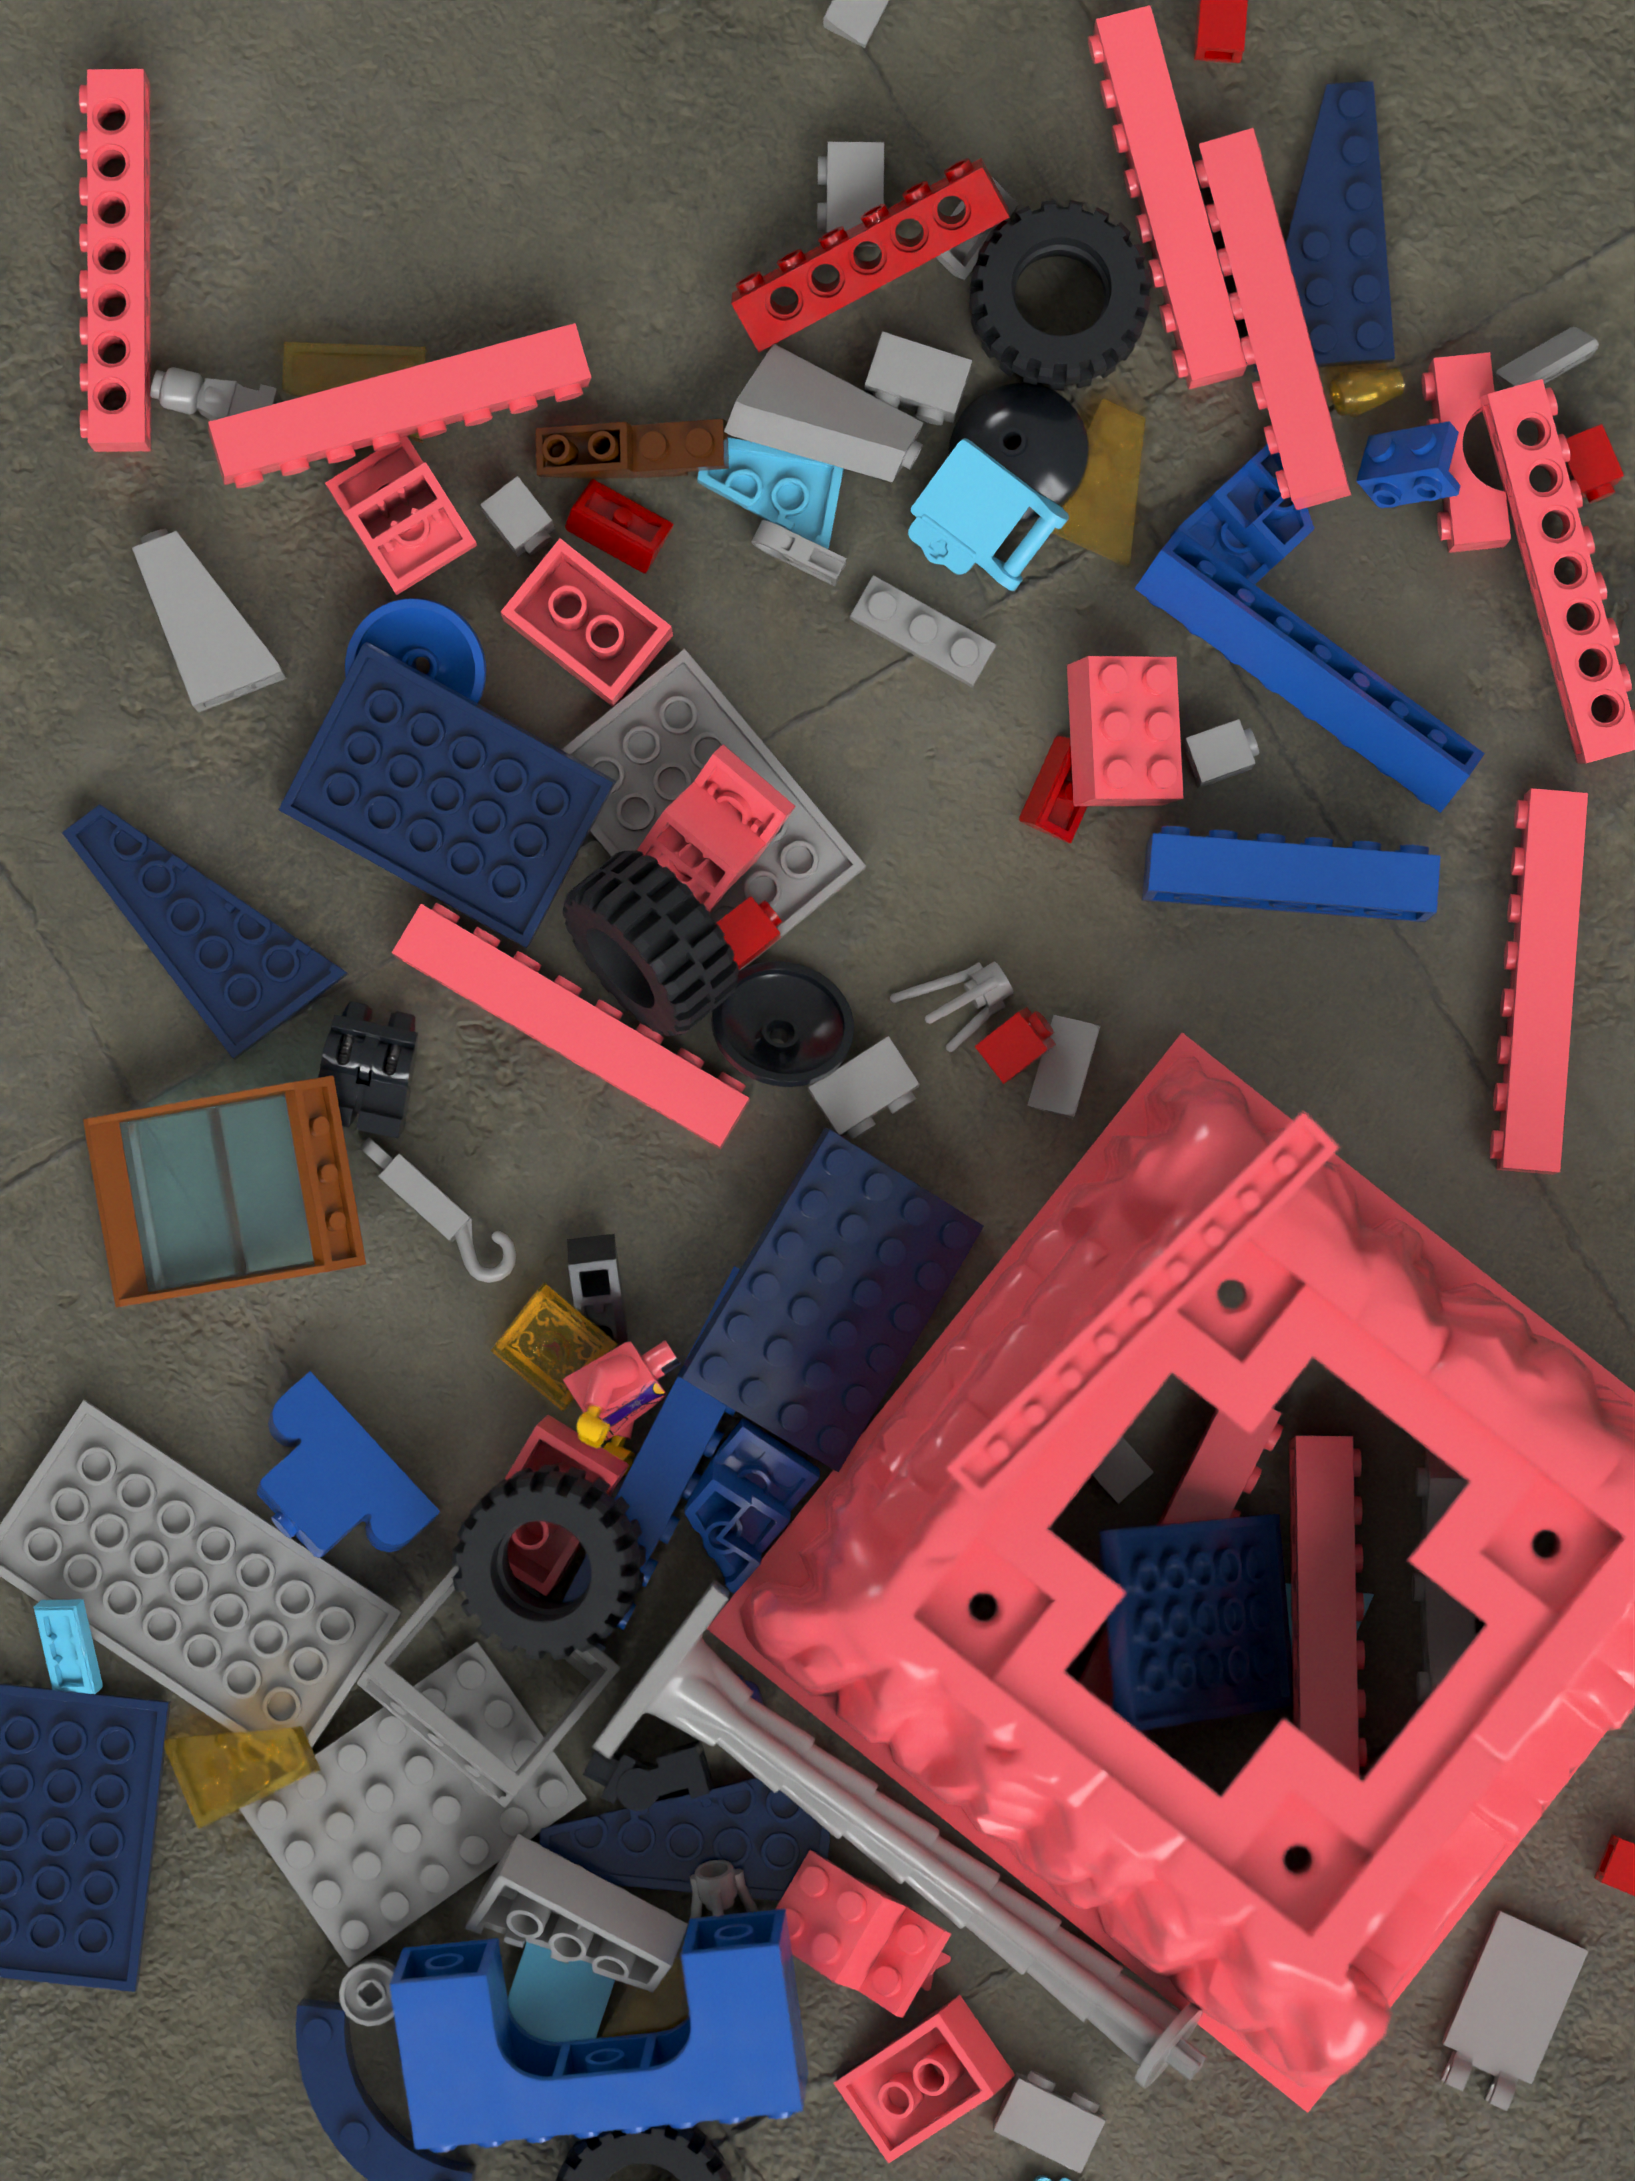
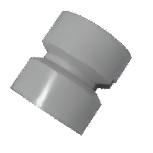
M379 1955L370 1956L357 1962L342 1980L339 1996L340 2004L350 2019L361 2025L375 2026L383 2024L394 2016L389 1984L397 1965L396 1962Z

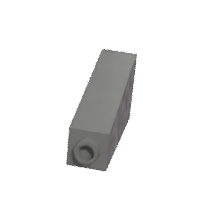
M776 344L772 345L736 399L724 430L725 433L733 437L892 483L902 466L909 470L912 468L923 447V444L916 441L923 422Z
M167 529L153 531L140 539L142 544L132 547L192 706L198 713L286 679L279 663L177 531L168 533Z

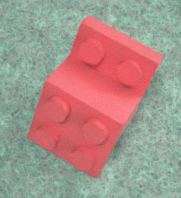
M407 436L400 437V445L386 450L375 451L325 482L354 531L396 595L477 546L475 539L426 462L422 461Z
M722 744L712 754L695 781L662 812L637 851L642 852L644 856L650 855L658 861L659 865L670 869L682 884L685 883L694 892L693 895L700 904L703 903L708 911L712 913L727 890L759 859L796 806Z
M812 1850L808 1852L775 1909H786L792 1955L834 1983L859 1991L895 2016L901 2018L905 2015L951 1936V1933L882 1888L854 1877Z

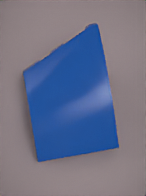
M1267 444L1170 534V537L1178 529L1255 585L1315 528L1308 508L1296 511L1291 497L1282 499L1275 474L1276 471L1283 470L1280 453L1271 455Z
M745 1418L741 1419L721 1445L684 1507V1513L690 1524L703 1539V1546L710 1558L713 1557L725 1578V1585L734 1594L761 1564V1554L790 1522L791 1510L820 1478V1469Z

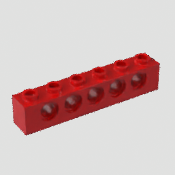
M969 158L956 162L944 171L946 177L929 186L927 181L920 182L902 194L904 200L888 209L885 204L875 206L861 215L862 223L845 231L843 226L837 227L820 237L818 240L820 245L805 254L802 249L792 251L777 261L779 268L762 276L760 271L754 272L736 283L737 290L732 293L731 304L757 351H763L1008 219V206L982 158L972 163ZM947 196H956L964 202L965 206L959 214L946 216L939 211V202ZM904 219H915L922 225L923 229L917 237L906 239L897 233V225ZM870 241L877 244L881 252L876 259L863 261L854 253L856 246L862 242ZM830 264L838 270L839 276L835 281L824 284L818 282L812 273L819 265ZM785 286L793 289L798 298L791 305L781 306L773 301L771 297L772 292L779 287Z

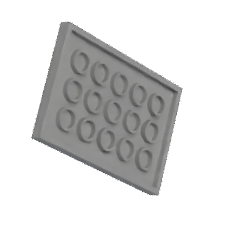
M684 648L562 750L617 780L590 830L591 834L611 857L621 851H637L662 812L695 781L712 754L722 744L786 797L796 807L759 859L727 890L710 914V917L716 923L750 896L753 897L757 904L766 900L782 921L776 927L781 933L782 938L866 868V865ZM759 954L756 958H754L752 961H750L747 965H745V966H744L743 968H741L740 970L746 968L750 963H752L755 959H757L761 954Z
M478 1641L413 1686V1688L514 1772L520 1768L544 1739V1736ZM383 1707L243 1805L239 1810L345 1964L350 1968L498 1863L517 1834L530 1840L540 1833L541 1828H546L584 1802L586 1797L555 1752L552 1751L504 1808L401 1720Z

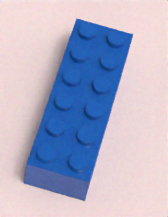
M1178 826L1161 827V832L1152 833L1146 844L1142 900L1414 922H1426L1437 913L1441 855L1428 854L1429 847L1400 845V850L1391 852L1381 851V843L1353 841L1352 847L1340 848L1333 847L1332 839L1307 837L1304 839V843L1288 844L1285 843L1286 836L1278 834H1257V839L1253 841L1237 840L1238 832L1228 830H1209V836L1199 837L1190 836L1189 828Z

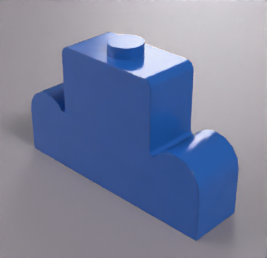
M311 1371L282 1395L274 1405L268 1421L269 1432L274 1440L281 1445L295 1446L296 1448L261 1479L256 1491L258 1496L275 1513L271 1517L275 1526L289 1539L295 1535L313 1556L317 1558L323 1557L360 1522L366 1523V1536L371 1545L384 1552L398 1551L412 1541L440 1513L439 1509Z

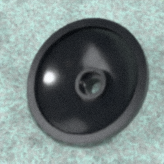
M1013 383L996 387L984 393L964 410L956 422L950 438L948 456L962 439H969L1036 492L1061 507L1078 490L1086 474L1089 462V439L1078 412L1063 396L1041 385ZM1019 437L1022 439V442L1017 449L1009 450L1006 448V443L1010 438ZM1029 507L1019 522L1037 520L1040 516Z
M783 961L757 963L738 972L737 976L739 978L734 993L712 1011L711 1017L715 1042L731 1065L756 1081L779 1087L809 1085L826 1078L838 1069L847 1057L852 1044L854 1019L845 996L834 983L811 968ZM771 1039H780L784 1043H776Z

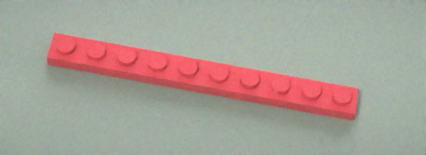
M1302 1112L945 1469L982 1504L1339 1146L1305 1112Z

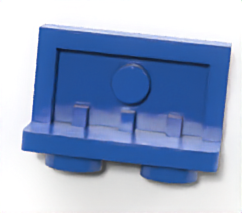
M1448 421L1369 435L1356 482L1379 508H1393L1398 505L1435 501L1441 498L1458 496L1461 485L1449 472L1459 432Z

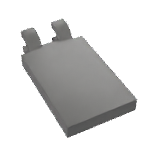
M1497 1910L1441 2041L1443 2045L1454 2050L1440 2080L1463 2091L1470 2076L1472 2066L1490 2073L1495 2077L1489 2086L1484 2100L1508 2111L1518 2079L1529 2084L1533 2083L1588 1954V1950Z

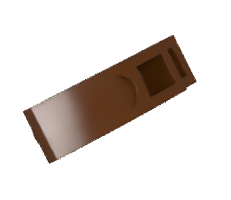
M724 419L641 425L615 422L536 428V474L539 477L613 479L688 476V472L729 469L728 434L724 432L727 421Z

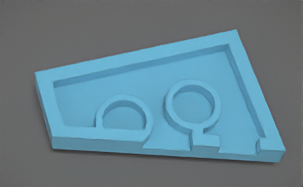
M728 437L729 469L698 472L697 482L761 518L784 527L829 550L844 468L751 441Z

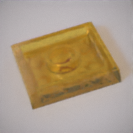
M544 1282L490 1351L564 1412L573 1402L574 1397L563 1379L614 1350L618 1344Z

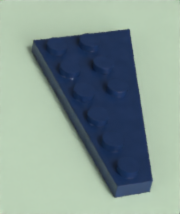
M1374 81L1326 85L1285 243L1318 367L1391 363L1395 359ZM1256 363L1254 364L1253 372H1258Z
M102 805L96 806L62 832L234 1060L348 975L346 971Z
M758 1778L714 1787L710 1794L691 1799L690 1793L658 1800L652 1806L642 1811L623 1808L550 1825L546 1828H541L539 1844L613 1885L692 1892L690 1876L695 1874L698 1866L712 1860H725L732 1864L733 1870H743L745 1885L752 1898L780 1901L810 1850L828 1859L830 1832L781 1790L774 1793Z

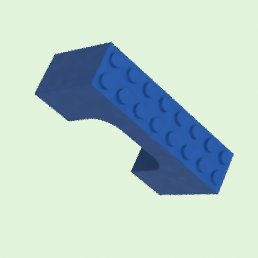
M786 1909L690 1918L681 1954L690 2015L678 2026L656 2033L566 2042H549L538 2039L522 2029L511 2014L498 1938L403 1948L389 1986L415 2150L429 2148L432 2152L441 2153L453 2150L458 2145L477 2144L479 2147L491 2148L509 2140L525 2139L530 2143H541L559 2135L573 2134L577 2138H590L599 2135L602 2131L620 2129L625 2133L633 2134L646 2131L650 2126L670 2125L672 2128L684 2129L692 2127L701 2121L718 2120L723 2124H734L751 2116L767 2115L771 2119H784L794 2115L795 2112H802L808 2079V2065Z

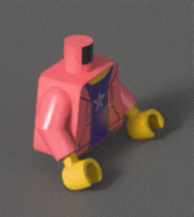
M666 1340L643 1355L640 1354L631 1341L626 1342L563 1379L583 1411L577 1423L579 1439L598 1449L604 1440L607 1441L612 1438L611 1442H608L603 1449L629 1464L624 1476L628 1474L635 1460V1453L623 1447L625 1440L631 1439L635 1420L666 1397L667 1393L658 1379L681 1365Z

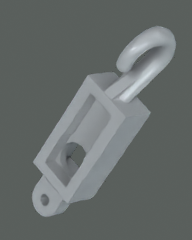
M370 1137L367 1138L359 1148L383 1169L378 1177L449 1241L453 1242L456 1239L464 1266L473 1278L478 1281L492 1283L501 1281L510 1275L516 1264L517 1254L514 1243L508 1235L501 1231H495L492 1234V1240L499 1244L503 1250V1259L500 1264L493 1268H485L480 1265L473 1245V1219L404 1156L398 1154L393 1159Z

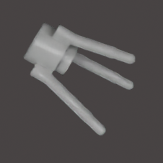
M995 961L984 968L978 962L964 971L893 993L890 996V1000L896 1003L970 980L964 984L965 993L942 1005L925 1017V1022L931 1024L971 1001L977 1009L985 1005V1008L946 1045V1050L952 1052L993 1014L1005 1008L1003 999L1012 995L1013 989L1006 975Z
M725 1860L705 1862L698 1866L695 1874L690 1876L692 1887L691 1918L701 1917L702 1903L706 1905L707 1909L712 1911L713 1916L724 1915L723 1910L730 1908L734 1904V1898L737 1896V1893L747 1912L759 1911L745 1885L743 1870H733L730 1862Z

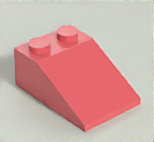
M959 1995L898 2036L833 2084L889 2164L995 2095L1015 2074L961 1995Z

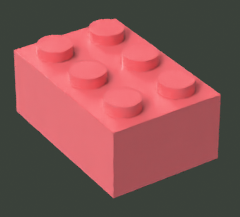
M559 538L500 612L505 623L612 707L622 700L673 636L671 625L561 538Z
M1087 656L1068 664L1067 680L1074 806H1163L1184 799L1177 657Z
M547 1415L534 1428L505 1479L508 1480L516 1472L529 1467L535 1472L543 1465H558L560 1472L567 1473L571 1467L586 1471L584 1479L591 1483L601 1478L611 1485L606 1491L611 1496L629 1464L602 1447L597 1449L582 1442L579 1439V1433ZM545 1521L527 1522L515 1530L508 1542L509 1564L517 1579L547 1597L560 1582L582 1543L574 1534L560 1525Z

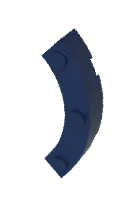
M303 1998L297 2004L296 2013L297 2056L303 2084L323 2130L350 2165L368 2181H475L477 2165L455 2161L427 2149L415 2150L414 2143L406 2139L394 2128V2125L380 2111L371 2096L367 2094L355 2066L356 2062L350 2035V2018L344 2012L339 2002Z

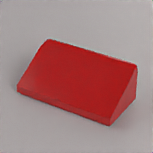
M592 478L571 508L565 529L639 572L646 573L674 524Z
M1057 736L1053 740L1020 814L1019 821L1071 844L1088 806H1074L1071 742L1068 737Z

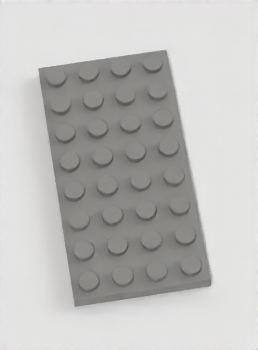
M87 1400L82 1401L0 1524V1577L38 1602L41 1600L83 1599L93 1639L290 1771L302 1765L403 1612L324 1558L313 1556L303 1544L294 1538H287L276 1526Z

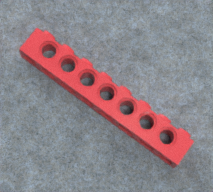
M87 69V85H80L79 87L81 113H87V131H80L79 135L81 160H87V177H80L79 182L81 206H87V224H80L79 229L81 252H87V270L80 271L79 284L81 298L88 299V317H80L81 345H88V363L80 364L81 391L88 392V410L80 411V433L82 438H88V444L94 452L151 451L150 81L144 69ZM121 113L126 116L124 124L119 129L108 131L103 128V122L110 114ZM121 159L126 162L125 169L120 175L116 177L103 175L104 166L109 161ZM120 205L126 208L125 216L118 223L109 224L103 221V215L109 207ZM115 251L126 254V260L119 269L107 270L103 268L104 259L108 254ZM122 298L126 300V307L120 315L108 317L103 314L104 306L110 299ZM114 344L124 345L126 347V354L120 362L109 364L103 361L104 352L109 346ZM119 390L126 393V401L118 410L110 411L103 407L104 399L110 392Z
M1543 379L1486 394L1480 397V402L1504 492H1506L1508 507L1577 764L1590 763L1635 750V709L1631 710L1627 692L1632 690L1631 678L1624 663L1619 664L1614 646L1620 644L1619 633L1612 617L1606 618L1602 600L1607 599V589L1601 572L1594 573L1590 554L1595 553V544L1590 528L1588 526L1582 527L1577 508L1583 506V500L1577 481H1570L1565 462L1570 461V450L1564 434H1557L1553 416L1558 415V406L1554 392L1551 387L1545 388ZM1522 420L1532 422L1538 429V440L1533 446L1523 444L1517 436V428ZM1535 466L1543 467L1550 475L1551 483L1546 492L1536 491L1530 484V472ZM1548 512L1557 514L1563 522L1562 533L1556 539L1548 537L1542 529L1543 517ZM1560 558L1568 559L1575 567V577L1568 585L1559 582L1554 574L1555 564ZM1573 604L1582 606L1587 612V623L1580 631L1571 628L1567 622V611ZM1587 649L1595 652L1600 661L1597 673L1591 677L1585 675L1579 667V658ZM1600 695L1606 697L1612 705V713L1608 720L1603 723L1597 721L1591 712L1594 699Z

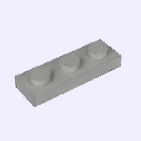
M874 575L850 615V619L972 688L997 645Z

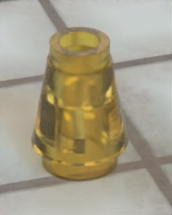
M1397 368L1342 372L1339 378L1331 381L1330 393L1337 413L1340 416L1350 415L1352 418H1355L1397 396L1403 395L1404 382Z

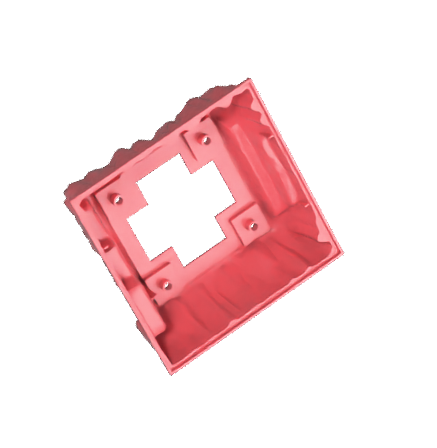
M1181 1033L860 1435L840 1471L832 1470L765 1554L758 1568L730 1598L707 1627V1630L1179 2010L1182 2011L1191 2003L1202 2009V2016L1198 2022L1199 2026L1308 2113L1329 2085L1341 2074L1349 2072L1385 2036L1388 2022L1392 2016L1391 2006L1525 1835L1539 1820L1608 1730L1619 1729L1635 1707V1392L1333 1153L990 1497L980 1504L945 1468L1293 1122L1291 1118L1184 1033ZM1225 1280H1233L1243 1289V1301L1235 1309L1224 1307L1218 1300V1288ZM1314 1357L1470 1481L1408 1561L1487 1624L1363 1782L1285 1719H1282L1220 1798L1063 1672L1126 1592L1047 1529L1171 1372L1251 1435L1310 1359ZM1546 1529L1553 1534L1556 1545L1551 1555L1539 1558L1533 1552L1532 1539L1537 1532ZM980 1592L990 1593L997 1602L995 1614L985 1621L974 1619L968 1609L970 1599ZM1293 1845H1303L1309 1852L1308 1864L1299 1871H1289L1283 1863L1286 1850Z

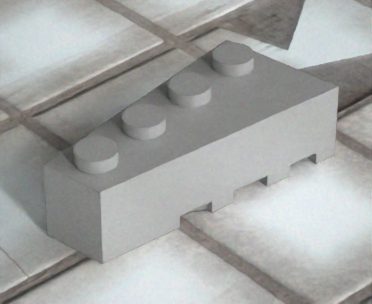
M517 1834L482 1888L465 1929L481 1934L483 1929L487 1928L505 1934V1943L523 1948L526 1941L552 1950L550 1958L567 1964L569 1961L582 1960L592 1964L594 1973L654 1992L671 1968L688 1924L628 1893L625 1889L617 1887L583 1867L549 1851L540 1844Z

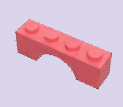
M1490 352L1433 358L1428 367V372L1422 373L1424 401H1432L1433 419H1428L1427 425L1450 421L1459 432L1449 472L1461 485L1458 496L1442 498L1444 512H1438L1437 514L1440 540H1447L1448 553L1505 547L1511 540L1506 492L1494 489L1481 482L1468 467L1463 452L1465 428L1471 419L1483 412L1480 397L1495 392Z

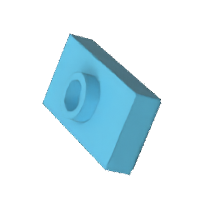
M84 1600L39 1601L34 1606V1612L52 1689L96 1694L103 1687Z

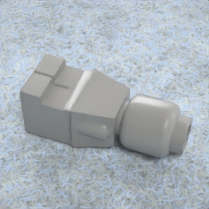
M175 367L169 368L166 372L157 370L150 391V397L159 399L160 405L163 408L186 414H194L199 410L201 415L211 421L280 403L281 399L277 388L261 384L258 391L243 387L237 381L206 378L204 382L201 374Z

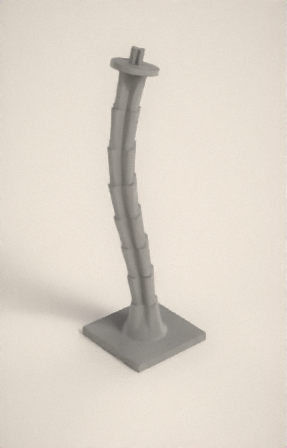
M714 1579L601 1730L593 1747L610 1758L643 1713L652 1714L711 1747L717 1743L774 1793L781 1790L837 1839L842 1836L845 1837L897 1883L901 1884L905 1881L958 1928L961 1929L966 1926L1021 1975L1027 1972L1083 2023L1088 2019L1140 2066L1134 2079L1141 2087L1145 2089L1150 2086L1168 2065L1190 2081L1199 2072L1207 2059L1203 2053L1187 2042L1202 2016V2009L1191 2003L1180 2012L1122 1974L1121 1972L1124 1969L1122 1966L1059 1926L1062 1920L1001 1882L998 1872L939 1836L940 1830L877 1791V1783L813 1744L815 1741L813 1736L751 1698L753 1691L702 1639V1633L729 1597L730 1591Z

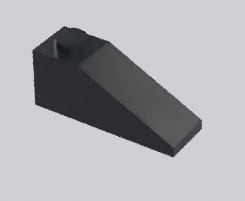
M615 1233L567 1239L568 1268L574 1309L615 1344L610 1350L612 1351L620 1345L629 1342ZM577 1325V1330H578V1331H579V1330H584V1329H582L579 1325ZM582 1331L579 1337L585 1342L579 1343L580 1346H586L582 1352L585 1356H591L596 1344L588 1333ZM593 1336V1338L595 1339L596 1342H601V1343H602V1346H597V1349H596V1352H597L600 1348H602L603 1346H605L606 1343H604V1342L598 1340L597 1338H595V1337ZM583 1356L582 1364L584 1365L590 1358Z

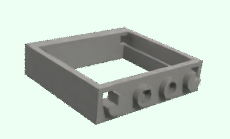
M454 1566L368 1666L356 1684L505 1808L620 1670V1667L603 1652L606 1648L599 1643L583 1653L575 1650L569 1658H564L591 1682L516 1772L512 1771L390 1668L393 1662L455 1591L452 1577L459 1571V1567ZM521 1580L518 1581L529 1593L541 1599L537 1590Z

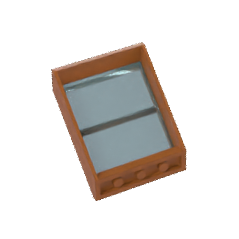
M334 1075L83 1119L115 1307L366 1265Z

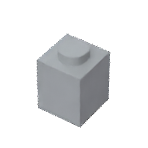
M518 476L480 504L483 514L517 557L525 551L529 555L535 554L552 539L549 533L555 529L553 520Z
M1240 719L1187 737L1182 744L1198 788L1252 770L1256 764L1254 756L1259 755V748L1251 728L1243 730Z

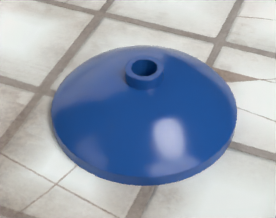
M425 598L399 599L371 612L355 630L347 648L345 676H347L362 645L368 642L417 669L416 661L419 657L427 659L430 663V670L426 674L427 676L479 703L486 682L484 651L473 628L452 608Z

